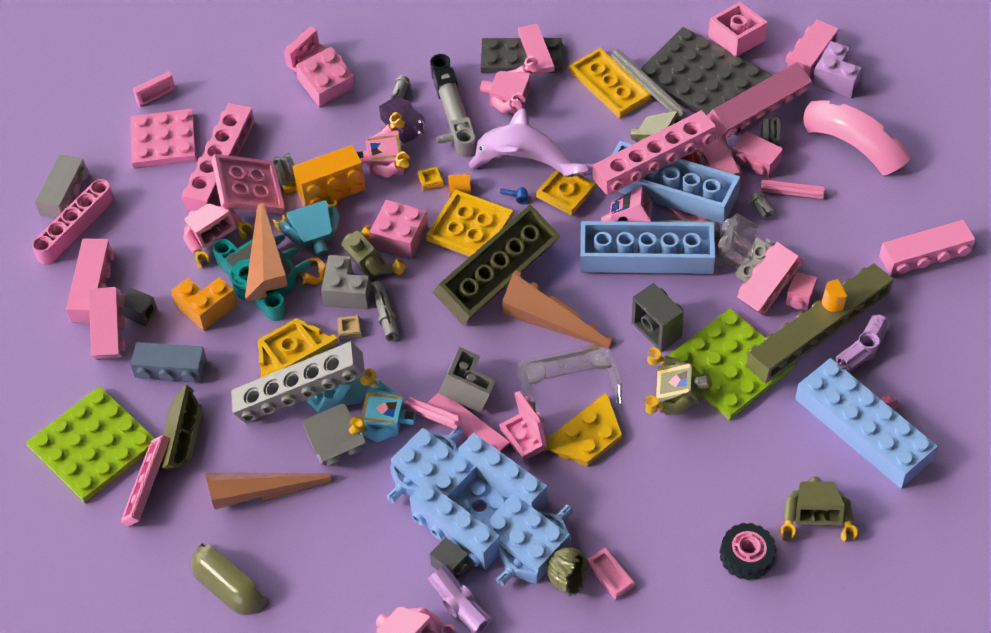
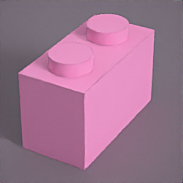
M745 131L733 146L735 163L766 178H769L781 163L783 148L748 131Z

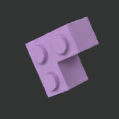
M830 41L815 67L812 85L851 98L859 85L862 67L847 63L850 47Z

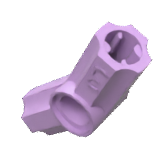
M872 315L864 332L859 336V340L837 355L835 361L850 373L865 361L873 360L890 327V322L882 315Z
M443 565L427 578L443 598V605L453 617H459L473 633H482L491 623L490 616L476 603L470 590L457 581L446 565Z

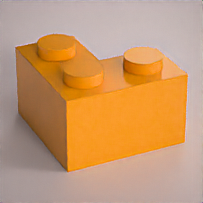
M220 277L203 290L189 278L171 290L175 306L203 331L238 305L234 289Z

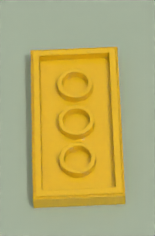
M598 48L569 65V72L619 119L652 99V95L602 48Z

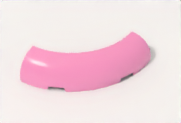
M818 100L811 101L805 109L804 126L807 133H825L848 142L867 156L882 176L900 169L912 158L897 138L892 139L883 131L884 126L856 108L846 104L838 106L831 104V101Z

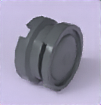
M762 117L761 138L779 146L780 117H774L773 119Z
M290 153L284 154L281 158L278 156L273 157L274 167L281 186L287 185V182L290 181L295 182L292 167L294 162Z

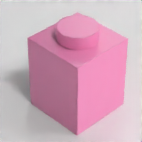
M796 271L787 292L786 305L807 311L815 291L817 277Z

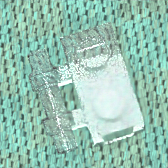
M736 213L730 219H726L722 225V236L718 240L719 251L715 255L717 269H724L725 263L740 269L753 259L758 224Z

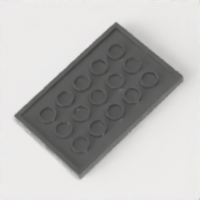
M682 27L640 68L678 104L694 113L702 110L706 116L714 108L773 76L685 27ZM740 127L737 129L738 131L734 134L735 136L741 131Z

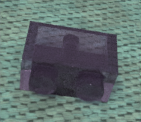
M400 95L379 106L381 121L386 126L389 123L392 124L390 116L393 113L397 112L402 116L405 125L401 129L396 128V131L398 130L399 139L403 144L425 133L424 117L421 113H417L408 100L405 101Z

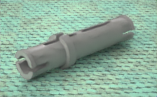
M376 281L371 285V289L380 315L378 320L380 325L383 326L385 339L387 341H395L399 338L396 315L392 312L385 283L383 281Z

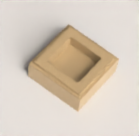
M359 315L337 318L340 340L362 337Z

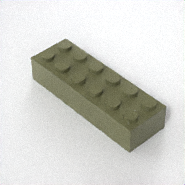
M530 204L441 281L433 291V294L464 325L509 285L515 270L520 273L525 271L554 245L560 235Z

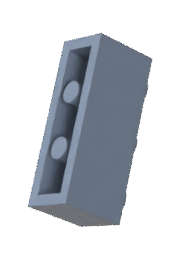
M136 342L130 365L134 376L140 379L153 378L164 381L202 382L207 358L203 346Z

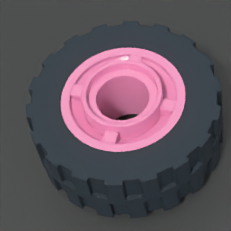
M740 523V525L732 526L730 530H727L720 547V560L723 562V567L731 575H735L739 579H758L760 576L766 575L768 570L771 569L776 555L775 540L771 537L768 530L763 529L760 525H754V523ZM744 549H748L752 553H747L744 551Z

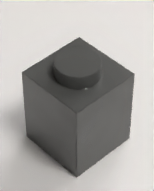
M130 288L127 294L124 295L125 303L124 307H121L122 315L127 319L146 326L158 310L154 297Z
M447 537L430 553L431 566L438 570L443 565H446L455 578L458 576L462 577L469 568L468 553Z

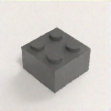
M652 283L633 296L631 323L656 348L662 352L682 338L684 311L678 303H674L668 297L664 289Z

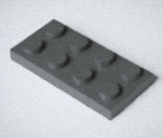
M482 38L481 73L507 72L516 70L525 64V60L528 57L520 38ZM543 38L554 64V71L548 73H562V38Z

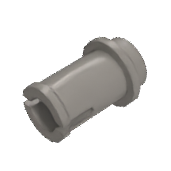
M403 75L395 79L396 85L390 96L393 101H396L398 95V103L403 101L405 92L411 85L410 79Z
M758 191L750 197L751 205L757 208L764 220L770 218L768 213L772 216L775 214V210L766 200L764 193Z

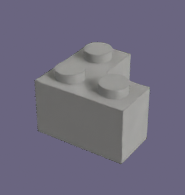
M328 255L321 288L324 306L368 309L371 295L369 276L352 275L353 270L350 256Z
M459 347L438 393L481 413L492 391L495 379L475 371L480 356Z

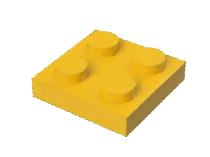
M555 170L536 191V197L572 216L596 189V183L584 176L563 177L562 173Z

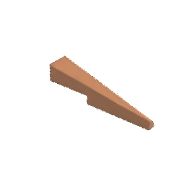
M260 203L256 211L245 293L246 302L267 297L266 291L288 286L264 203Z
M515 270L502 301L503 315L608 349L614 342L612 336L607 337L596 331L597 326L591 323L588 325L579 319V313L555 296H549L539 291L536 283L532 282L529 284L520 278L521 273Z
M206 473L214 510L262 497V501L332 482L330 473Z

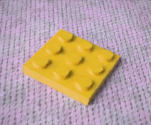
M455 189L426 234V241L470 257L510 222L513 217V210Z

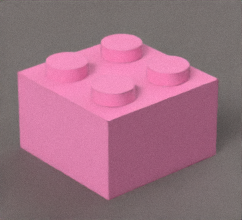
M738 2L710 18L708 37L737 57L766 41L768 22L743 3Z
M332 47L297 64V79L318 107L353 89L354 75Z
M386 200L369 232L372 246L380 251L412 259L428 228L426 210Z

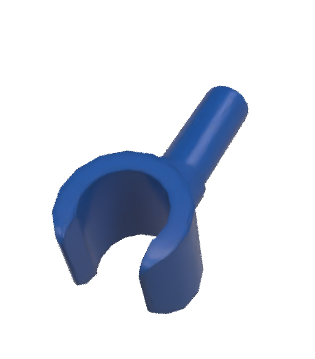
M524 187L518 188L517 191L500 189V194L516 197L517 203H528L529 196Z

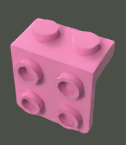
M310 26L292 44L286 47L284 53L288 68L297 72V64L327 49V47L319 43L317 29Z
M520 391L515 393L519 414L499 424L501 432L510 441L511 446L524 462L548 449L546 443L548 435L542 426L545 424L542 415L539 412L535 413L528 396L523 397Z

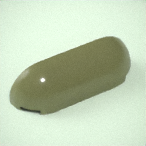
M185 385L177 393L167 414L163 435L170 438L160 464V468L172 470L182 467L191 459L202 414V405L198 404L193 394L195 391L188 385Z
M203 543L196 548L191 558V570L194 577L230 609L239 614L251 615L262 611L270 604L267 597L262 596L254 589L257 585L209 544L205 546Z

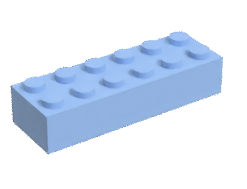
M619 141L613 154L633 144ZM678 159L676 162L668 164L657 172L651 173L617 192L627 194L643 186L653 203L724 224L740 194V176L684 159Z
M581 221L580 272L714 273V223Z
M831 358L798 384L795 400L900 489L933 462L938 446Z

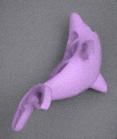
M523 108L514 114L510 124L492 129L479 139L476 155L469 163V167L475 169L500 158L518 156L548 164L562 173L563 177L593 174V164L571 163L558 145L547 135L530 126L526 109Z

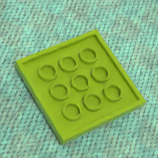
M731 308L668 355L693 365L700 375H710L712 387L701 389V396L729 421L795 369L796 364L794 362L765 384L746 367L748 351L754 345L758 346L764 342L765 337Z
M99 386L29 439L26 444L85 504L143 458L148 451L151 441L155 438Z

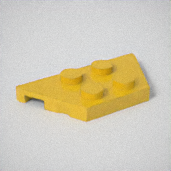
M296 318L258 339L260 377L262 378L316 356L338 344V338L333 334L331 336L324 334L320 328L307 325L306 322Z
M604 393L546 439L548 449L542 452L550 451L559 454V458L573 460L577 464L588 467L622 440V433L608 395Z

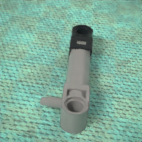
M436 54L430 59L431 77L434 80L438 98L442 101L450 126V133L436 137V142L439 144L453 141L456 153L459 156L470 157L476 152L475 132L470 117L466 115L458 91V82L453 67L450 65V58L445 54Z

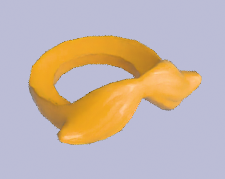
M318 257L306 259L310 262L318 263L319 278L302 272L298 275L303 279L302 284L317 285L321 283L324 279L326 263Z

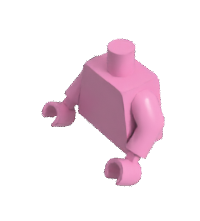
M529 56L525 60V64L518 69L497 72L493 82L482 80L480 92L489 94L490 105L502 114L507 112L515 114L524 107L531 88L530 71H537L538 66L536 64H538V60L534 56Z
M398 607L390 616L381 614L376 621L378 627L376 633H455V628L451 624L443 625L441 619L424 607L410 609Z

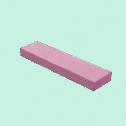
M439 393L427 402L430 405L459 415L462 420L459 429L462 428L464 431L461 435L464 439L467 440L475 433L501 453L510 446V441L458 402Z
M162 435L151 441L121 519L122 524L130 526L140 521L170 438Z

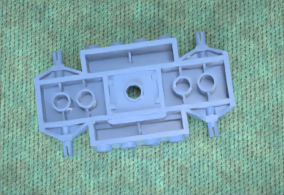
M422 428L391 458V475L396 487L386 496L387 499L395 503L402 494L404 496L409 495L413 520L417 524L425 525L429 528L430 532L437 539L447 537L467 552L469 563L474 567L479 566L486 571L500 556L505 570L496 578V581L499 584L501 583V586H504L511 577L514 579L517 577L537 584L547 574L549 560L554 552L562 548H571V536L566 528L565 520L573 513V509L569 505H565L558 514L542 512L548 505L547 485L475 433L457 450L455 441L464 433L462 428L454 429L449 435L429 432ZM478 504L486 506V509L482 512H477L473 508Z

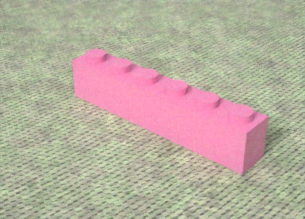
M796 62L714 108L707 117L716 125V138L718 140L724 136L729 138L738 131L739 127L743 130L752 123L753 119L756 122L766 115L765 112L769 111V113H772L780 107L779 104L783 103V105L791 102L794 99L793 96H802L808 91L806 87L812 80L801 65Z

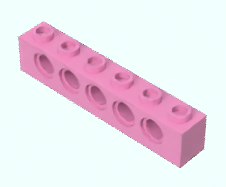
M228 103L225 111H222L218 126L214 127L213 136L206 143L205 152L199 158L197 168L191 174L187 188L182 192V200L186 210H199L206 204L215 205L219 193L212 157L214 154L238 157L255 122L251 107Z
M701 110L593 164V180L607 196L617 192L623 187L637 182L641 178L655 173L668 164H672L678 159L690 155L694 151L716 141V125Z

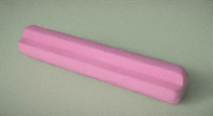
M763 179L761 182L762 192L823 199L825 195L824 186Z
M408 397L404 402L406 410L416 411V414L443 425L458 429L462 424L459 415L415 398Z

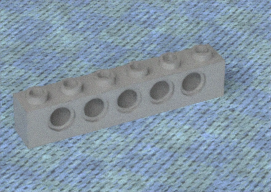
M350 341L232 389V413L245 423L252 422L257 418L272 414L277 410L292 406L297 402L312 398L317 394L332 390L337 386L365 376L363 352Z

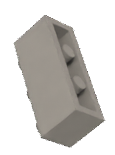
M61 154L58 156L35 201L40 216L57 218L73 202L75 196H78L80 186L88 176V169L83 158Z

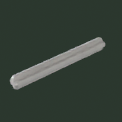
M619 49L614 50L611 58L670 112L678 111L681 119L686 115V110Z

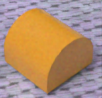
M470 174L448 175L450 197L455 189L471 195Z
M839 279L831 280L826 285L822 305L831 312L843 311L847 294Z

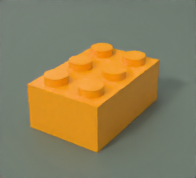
M353 145L292 166L297 193L304 207L324 200L328 204L334 202V200L338 201L366 190L362 162Z

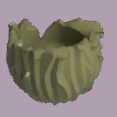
M562 548L554 552L549 560L547 567L548 577L558 590H562L568 596L580 593V588L584 587L582 582L586 578L585 571L589 568V561L582 552L575 548Z

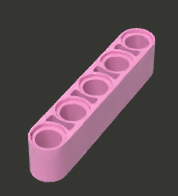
M104 179L95 180L33 241V249L41 264L54 262L112 204L114 197L108 181Z

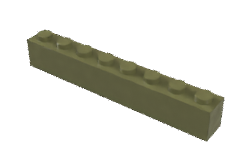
M875 263L867 268H862L852 279L848 278L842 284L847 294L843 311H828L823 307L822 300H817L809 310L800 312L795 320L785 323L774 335H768L760 345H754L747 353L746 367L766 384L888 295L894 278Z

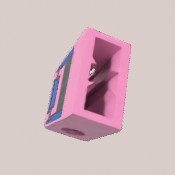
M640 186L614 200L611 203L610 213L602 216L601 220L651 222L652 201L644 187Z

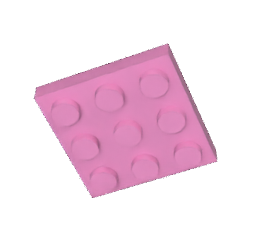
M185 109L131 116L133 168L196 161L193 110Z
M221 154L213 155L212 164L221 207L257 211L259 204L264 203L267 213L282 214L284 212L285 206L273 161Z

